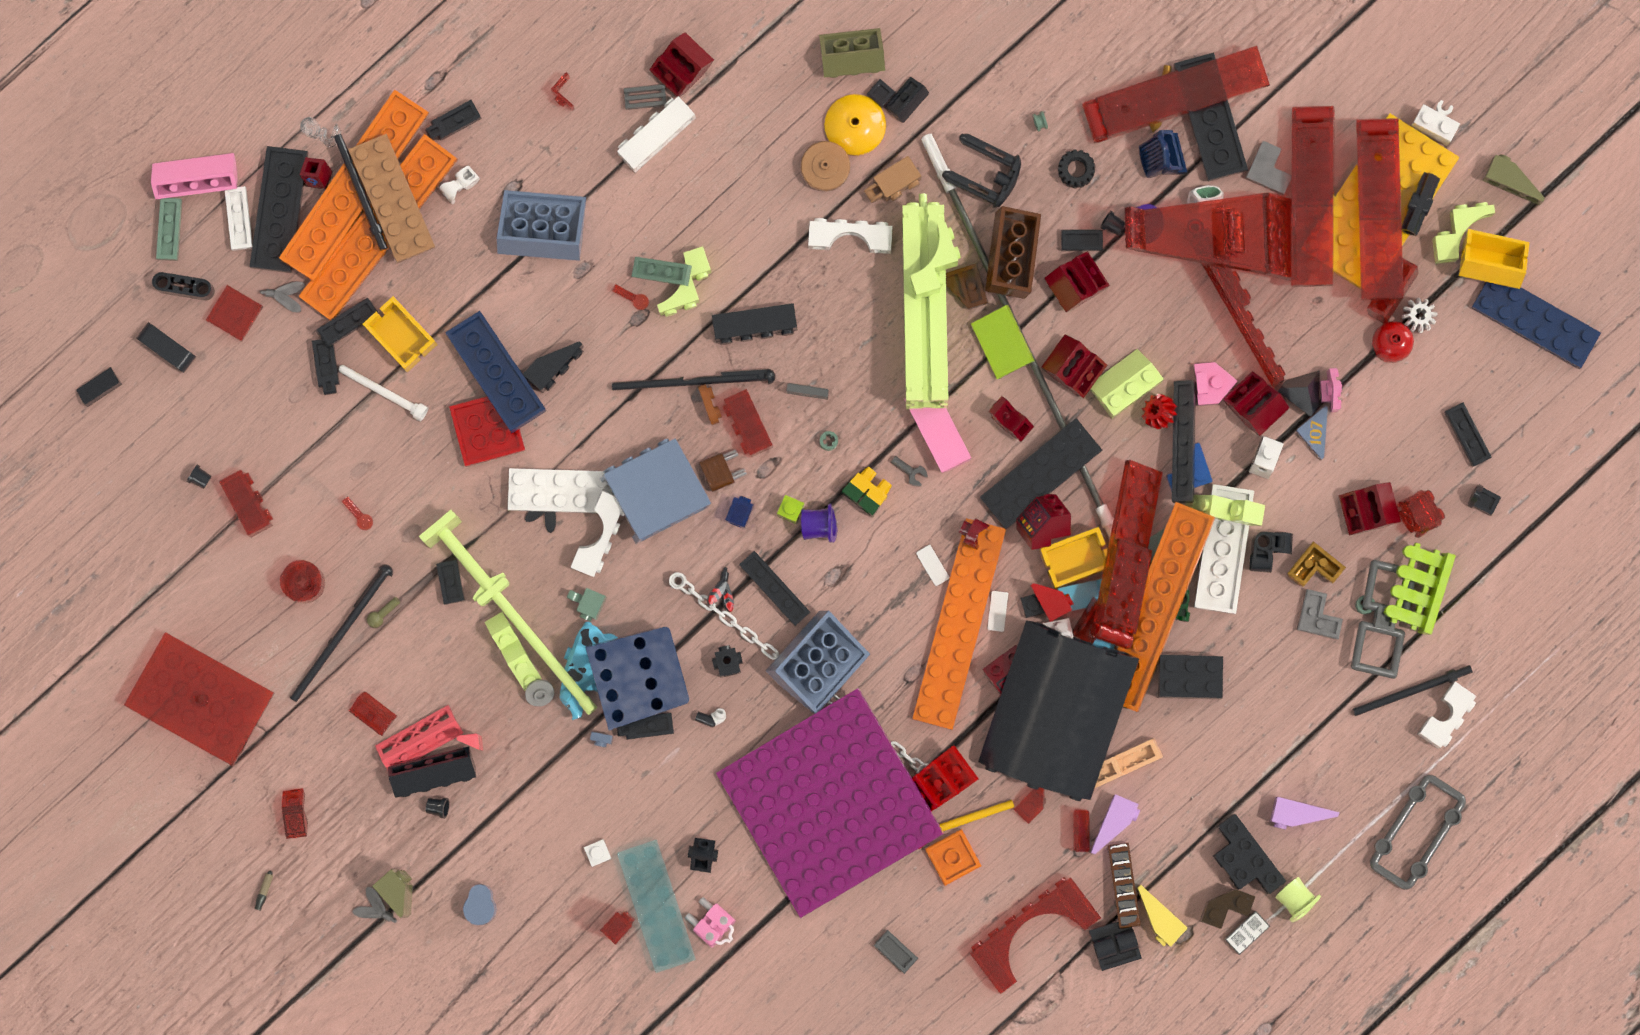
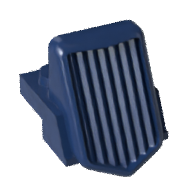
M1159 130L1153 134L1152 138L1139 145L1140 161L1147 178H1153L1161 174L1181 175L1187 173L1178 133H1173V130Z

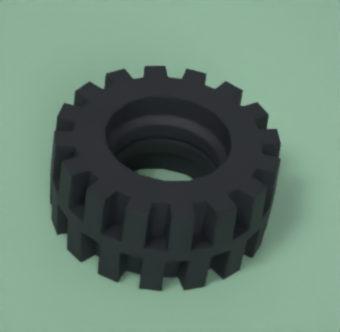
M1074 149L1071 152L1068 151L1059 162V178L1068 187L1082 188L1088 185L1094 176V160L1089 156V153L1083 152L1084 150L1077 151V149ZM1071 162H1082L1085 166V173L1080 177L1070 175L1068 166Z

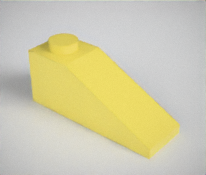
M1139 885L1137 891L1153 932L1157 935L1155 939L1162 946L1167 944L1171 947L1186 931L1187 927L1142 885Z

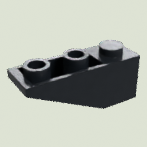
M579 341L537 358L523 373V376L542 393L545 390L550 391L556 384L554 380L559 375L563 376L570 368L568 364L573 359L576 361L583 354V344Z

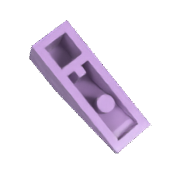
M1116 794L1113 796L1090 851L1091 854H1096L1130 825L1132 820H1137L1140 812L1137 809L1139 804Z
M1275 797L1270 822L1275 823L1274 827L1286 830L1287 826L1293 827L1338 817L1339 812Z

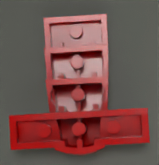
M955 745L912 778L931 812L979 780Z

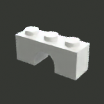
M1453 682L1441 698V701L1450 708L1449 718L1442 722L1433 716L1428 717L1417 735L1436 748H1441L1442 745L1446 747L1452 739L1450 734L1453 729L1458 730L1462 725L1464 713L1466 711L1469 713L1475 706L1476 702L1473 700L1476 696L1457 682Z

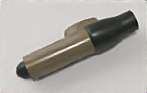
M271 870L265 873L256 898L254 908L261 911L266 901L273 879V872Z

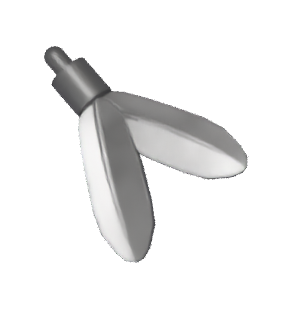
M296 281L281 286L276 290H261L260 294H264L265 297L275 298L288 310L298 313L301 312L300 305L288 295L301 291L305 284Z
M367 887L366 896L372 907H357L353 910V914L360 918H383L388 922L396 923L397 919L393 917V914L386 911L376 890Z

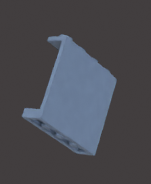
M676 438L671 441L665 439L657 444L658 447L653 450L649 447L639 453L640 456L635 459L632 456L621 462L622 465L617 468L614 465L603 471L604 474L600 478L601 482L606 481L631 525L635 533L632 536L635 544L707 509L711 504Z

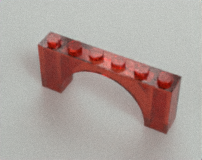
M1065 877L1061 878L1055 883L1056 888L1049 892L1047 889L1038 896L1040 900L1034 905L1030 902L1021 909L1023 912L1017 918L1015 915H1012L1004 922L1006 924L1005 927L1001 930L998 927L987 934L989 939L985 942L979 940L971 946L973 951L970 952V955L999 994H1002L1017 982L1010 968L1009 949L1015 933L1025 922L1043 914H1058L1073 920L1085 931L1101 919L1100 915L1071 877L1068 879Z

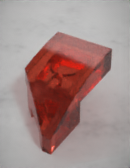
M1040 787L1038 790L1033 789L1014 808L1028 824L1044 809L1046 804L1045 790Z

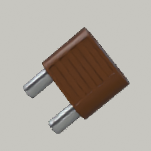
M736 449L726 454L721 452L699 462L712 492L735 483L734 480L747 475V472H744L746 471L744 468L731 473L726 461L738 456Z

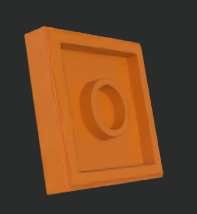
M962 829L925 849L944 886L981 867Z

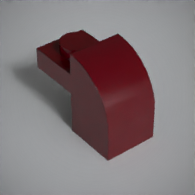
M1003 396L988 411L992 415L991 418L999 426L1020 442L1034 428L1028 418L1018 412Z

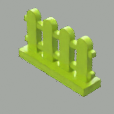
M1414 543V546L1407 545L1402 550L1403 555L1409 558L1408 565H1400L1396 570L1397 575L1403 578L1402 585L1391 587L1390 593L1393 597L1397 598L1395 605H1387L1384 609V614L1391 618V623L1396 624L1398 620L1410 624V629L1416 630L1418 627L1417 632L1420 634L1432 635L1456 555L1451 553H1441L1439 555V550L1434 549L1432 553L1421 549V544ZM1418 561L1429 565L1428 571L1424 572L1415 569V562ZM1409 581L1423 585L1421 592L1408 588ZM1403 601L1417 605L1415 612L1401 608Z

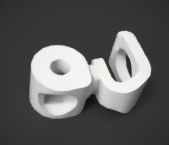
M470 166L460 170L455 175L456 180L443 183L439 187L442 194L451 204L455 203L457 191L460 192L463 188L468 190L480 180L479 176Z

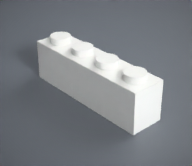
M679 96L675 100L671 98L664 105V110L660 113H654L649 118L650 122L645 127L642 125L637 128L633 133L635 136L630 140H624L618 146V155L635 173L696 119L695 114Z

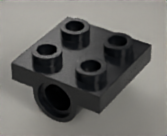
M1114 922L1089 930L1101 971L1142 959L1132 927L1119 929V923Z

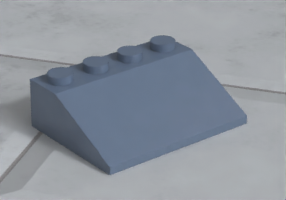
M504 190L497 233V254L580 261L586 197Z
M829 610L819 611L766 669V672L784 690L815 714L828 703L867 659L870 653Z

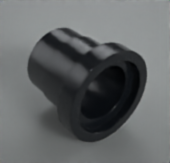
M1110 211L1104 218L1100 228L1119 235L1126 222L1114 215L1115 212Z
M197 464L186 482L189 484L192 482L204 489L212 476L202 470L201 466Z
M428 798L426 813L445 819L449 812V798Z

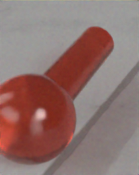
M617 284L612 288V292L633 302V306L638 310H644L649 305V299L644 294L636 295Z
M348 496L341 501L357 519V526L361 530H369L373 526L372 517L368 514H363Z

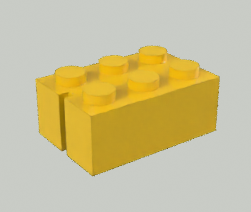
M1468 229L1462 244L1459 276L1520 289L1526 275L1530 242Z
M393 296L379 308L384 314L383 317L375 312L363 325L404 370L409 372L421 361L419 358L421 354L425 357L438 344Z
M1099 527L1039 550L1045 568L1050 567L1047 573L1053 589L1111 569L1114 566L1108 549L1106 548L1101 551V547L1105 546V541Z

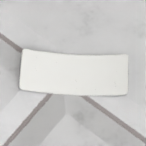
M931 545L916 552L935 586L950 578Z
M992 591L988 630L1004 631L1008 600L1007 592Z

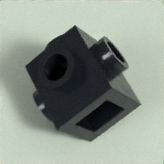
M730 645L719 647V651L714 652L715 657L712 658L714 670H719L721 678L740 674L739 664H743L741 652H736V649L731 648ZM731 658V662L725 664L724 659Z
M695 838L694 845H689L688 858H691L690 870L711 873L712 863L717 862L719 851L715 849V840Z

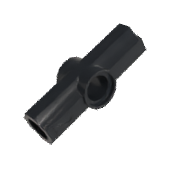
M1426 172L1422 174L1416 192L1412 194L1409 201L1408 211L1400 228L1404 233L1412 236L1418 235L1423 220L1428 215L1432 206V198L1440 181V178L1436 175Z

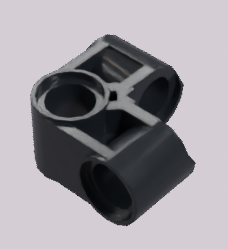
M1260 532L1252 539L1249 570L1271 573L1273 553L1292 555L1293 534L1286 532ZM1259 537L1266 538V547L1259 546Z

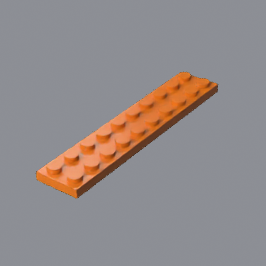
M394 89L357 145L387 134L398 159L429 115V112ZM345 164L339 169L279 257L281 261L313 282L363 211Z
M425 134L400 165L419 209L458 160ZM370 203V206H371V208H372V210H373V213H374V215H375V218H376V220H377V223L380 224L379 221H378V218H377V216H376V214H375V211H374V209H373V207H372V204ZM364 212L341 241L314 282L310 281L299 295V298L330 321L337 317L390 248L383 232L382 235L388 248L382 251L379 250L375 237H372L369 231L370 225Z
M1178 502L1174 505L1124 633L1129 635V642L1126 646L1119 645L1117 650L1125 651L1139 658L1123 705L1136 712H1139L1160 655L1216 518Z
M966 518L965 521L972 524L974 520ZM990 525L988 529L981 531L978 535L979 548L977 550L964 544L963 541L966 536L961 535L914 710L913 720L953 730L1006 532L1005 528Z

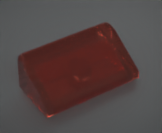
M1092 597L1072 630L1074 636L1091 642L1093 645L1097 638L1095 636L1096 627L1098 625H1105L1113 609L1097 598Z
M367 692L359 695L349 710L350 713L380 736L384 735L397 717L396 714Z
M1089 810L1073 811L1074 852L1090 851Z

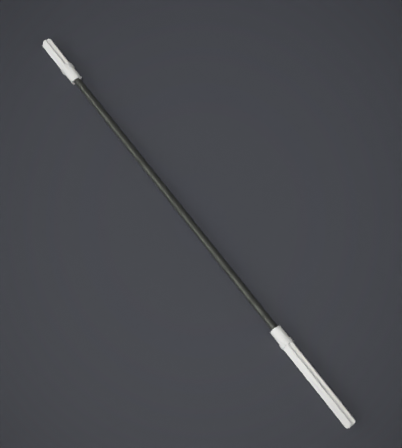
M927 134L921 139L945 192L950 194L987 273L989 260L955 190L957 187L946 182L942 177L943 171H949L950 169H948L932 134ZM997 294L1002 307H1004L1005 305L1009 306L1017 322V325L1026 341V338L1018 324V321L1009 305L1006 296L1002 294ZM1026 341V344H1027V346H1028V348H1029V350H1030V352H1031V354H1032V356H1033V358H1034V355H1033V353H1032V351H1031V349H1030V347H1029V345H1028V343H1027V341ZM1035 360L1030 363V366L1058 426L1062 430L1067 425ZM1086 466L1080 469V472L1097 506L1095 510L1101 525L1105 529L1138 598L1143 581L1115 524V519L1112 517L1107 504H1103Z

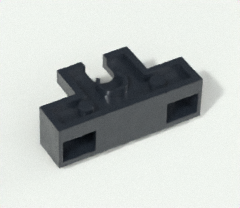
M1232 814L1216 826L1229 844L1215 853L1213 858L1221 868L1225 869L1237 890L1242 889L1252 880L1256 879L1267 894H1271L1286 882L1236 814Z

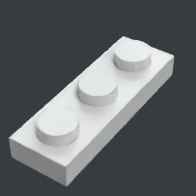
M244 186L225 190L231 250L252 249L247 189Z

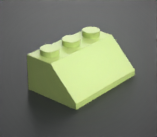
M1136 349L1101 375L1090 390L1113 419L1162 383L1164 379L1154 365Z

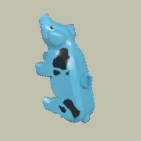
M590 622L584 623L576 636L573 647L567 648L564 656L567 663L564 669L583 692L596 691L598 693L585 647L618 637L613 634H603L598 627ZM561 683V702L571 711L572 720L581 718L583 713L582 707L565 685Z

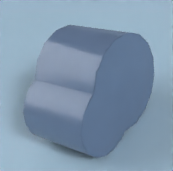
M480 884L472 887L469 891L468 899L464 903V916L471 924H488L496 915L497 908L493 900V892L487 885Z

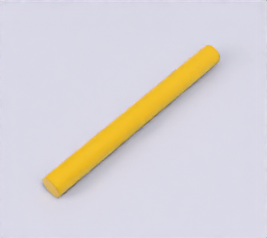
M1012 800L939 825L943 831L1014 808V803Z

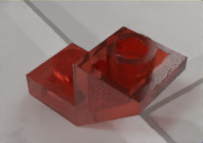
M303 788L283 791L282 814L286 839L307 837L308 819L304 811L305 792Z

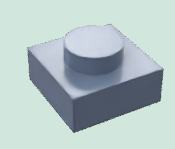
M591 732L590 740L595 741V746L606 748L607 744L612 745L613 736Z

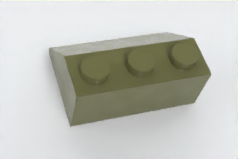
M880 28L819 35L824 78L885 71L884 49Z
M391 869L372 887L400 918H408L411 915L413 885L410 881L412 878L405 870Z

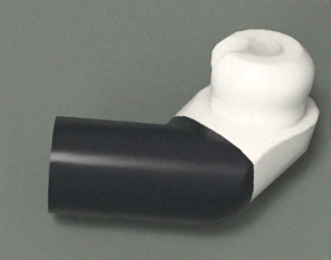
M722 708L716 709L710 715L698 711L695 721L709 727H715L724 722L726 712Z

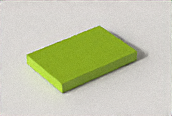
M1008 305L971 323L997 379H1001L1035 361Z

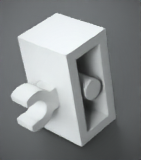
M1441 100L1437 104L1435 111L1423 104L1411 127L1448 146L1460 123L1447 117L1452 112L1453 106L1451 105L1447 111H1444L1441 108L1443 104Z

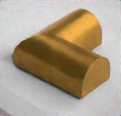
M1313 541L1287 575L1295 583L1304 587L1317 571L1333 584L1346 567Z

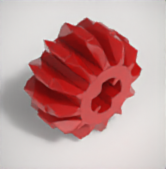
M1157 394V396L1151 395L1150 401H1145L1146 407L1141 408L1145 413L1141 417L1146 420L1145 423L1148 426L1161 429L1162 427L1168 428V422L1174 423L1172 417L1177 415L1174 411L1177 406L1173 403L1172 398L1163 394Z

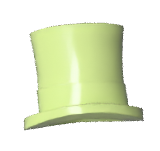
M1297 877L1287 884L1275 898L1292 915L1290 921L1296 922L1312 909L1321 895L1319 894L1315 897L1306 888L1301 879Z

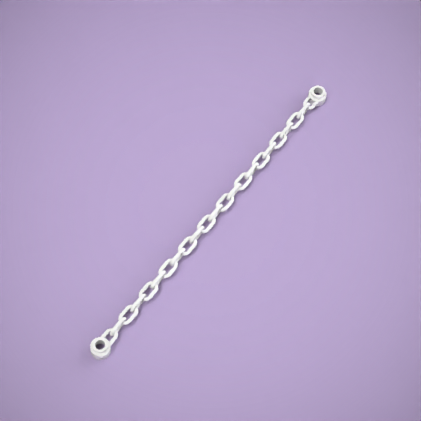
M677 572L670 576L669 583L672 588L680 589L687 595L693 594L696 596L698 603L708 611L714 610L718 613L719 619L724 624L740 630V635L746 641L757 643L761 647L762 653L770 659L775 660L779 656L776 648L768 643L763 644L760 642L757 634L750 628L739 626L736 618L729 612H721L715 607V603L709 605V607L701 601H704V598L707 599L708 596L699 595L695 592L694 586L687 581L684 574ZM676 577H680L682 579V583L680 585H677L675 583ZM686 584L691 587L688 588V591L683 588ZM725 614L733 619V621H730L731 624L722 618L725 617ZM746 630L754 635V637H751L752 640L744 635ZM766 646L775 652L772 654L773 656L765 651L768 649ZM837 695L833 696L837 700L840 699ZM891 742L893 747L896 745L903 750L898 754L899 757H905L910 761L911 768L917 774L929 765L918 758L908 756L906 749L898 742ZM916 761L921 764L918 768L913 765L916 764Z

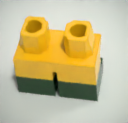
M867 467L861 474H856L842 490V494L856 505L858 504V507L873 518L887 499V494L892 485L885 479L877 487L873 485L871 481L877 473L870 467Z

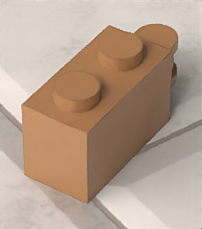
M909 156L873 177L874 184L865 189L864 192L871 203L883 197L886 202L890 199L895 201L903 195L901 192L904 190H912L920 185L921 175ZM876 188H878L880 191V194L876 195L873 191Z

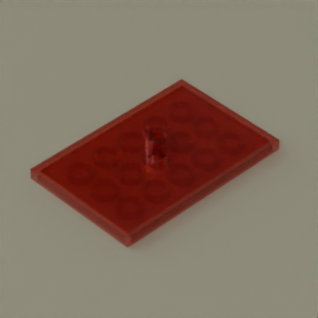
M165 632L124 706L234 766L275 693ZM203 696V702L199 703V697Z

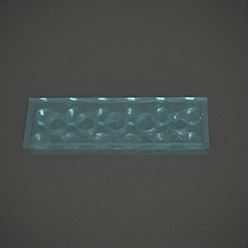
M654 840L618 852L619 862L655 972L658 973L696 960L658 841Z

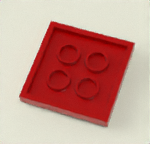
M488 397L449 407L465 467L526 451L520 429L511 433Z

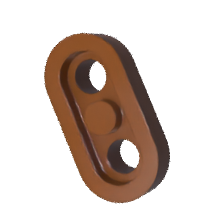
M706 384L698 386L711 425L718 424V419L722 418L718 406H713L711 399H714L715 396L712 388H707Z

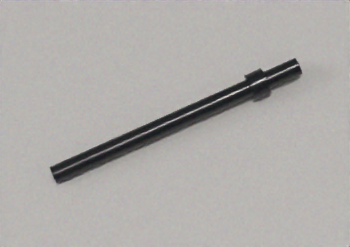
M342 134L334 136V139L370 225L369 231L372 237H375L379 250H385L388 247L382 235V227L377 223Z
M1468 665L1457 670L1451 669L1439 677L1352 709L1355 716L1446 682L1453 683L1458 681V678L1473 673L1472 668Z

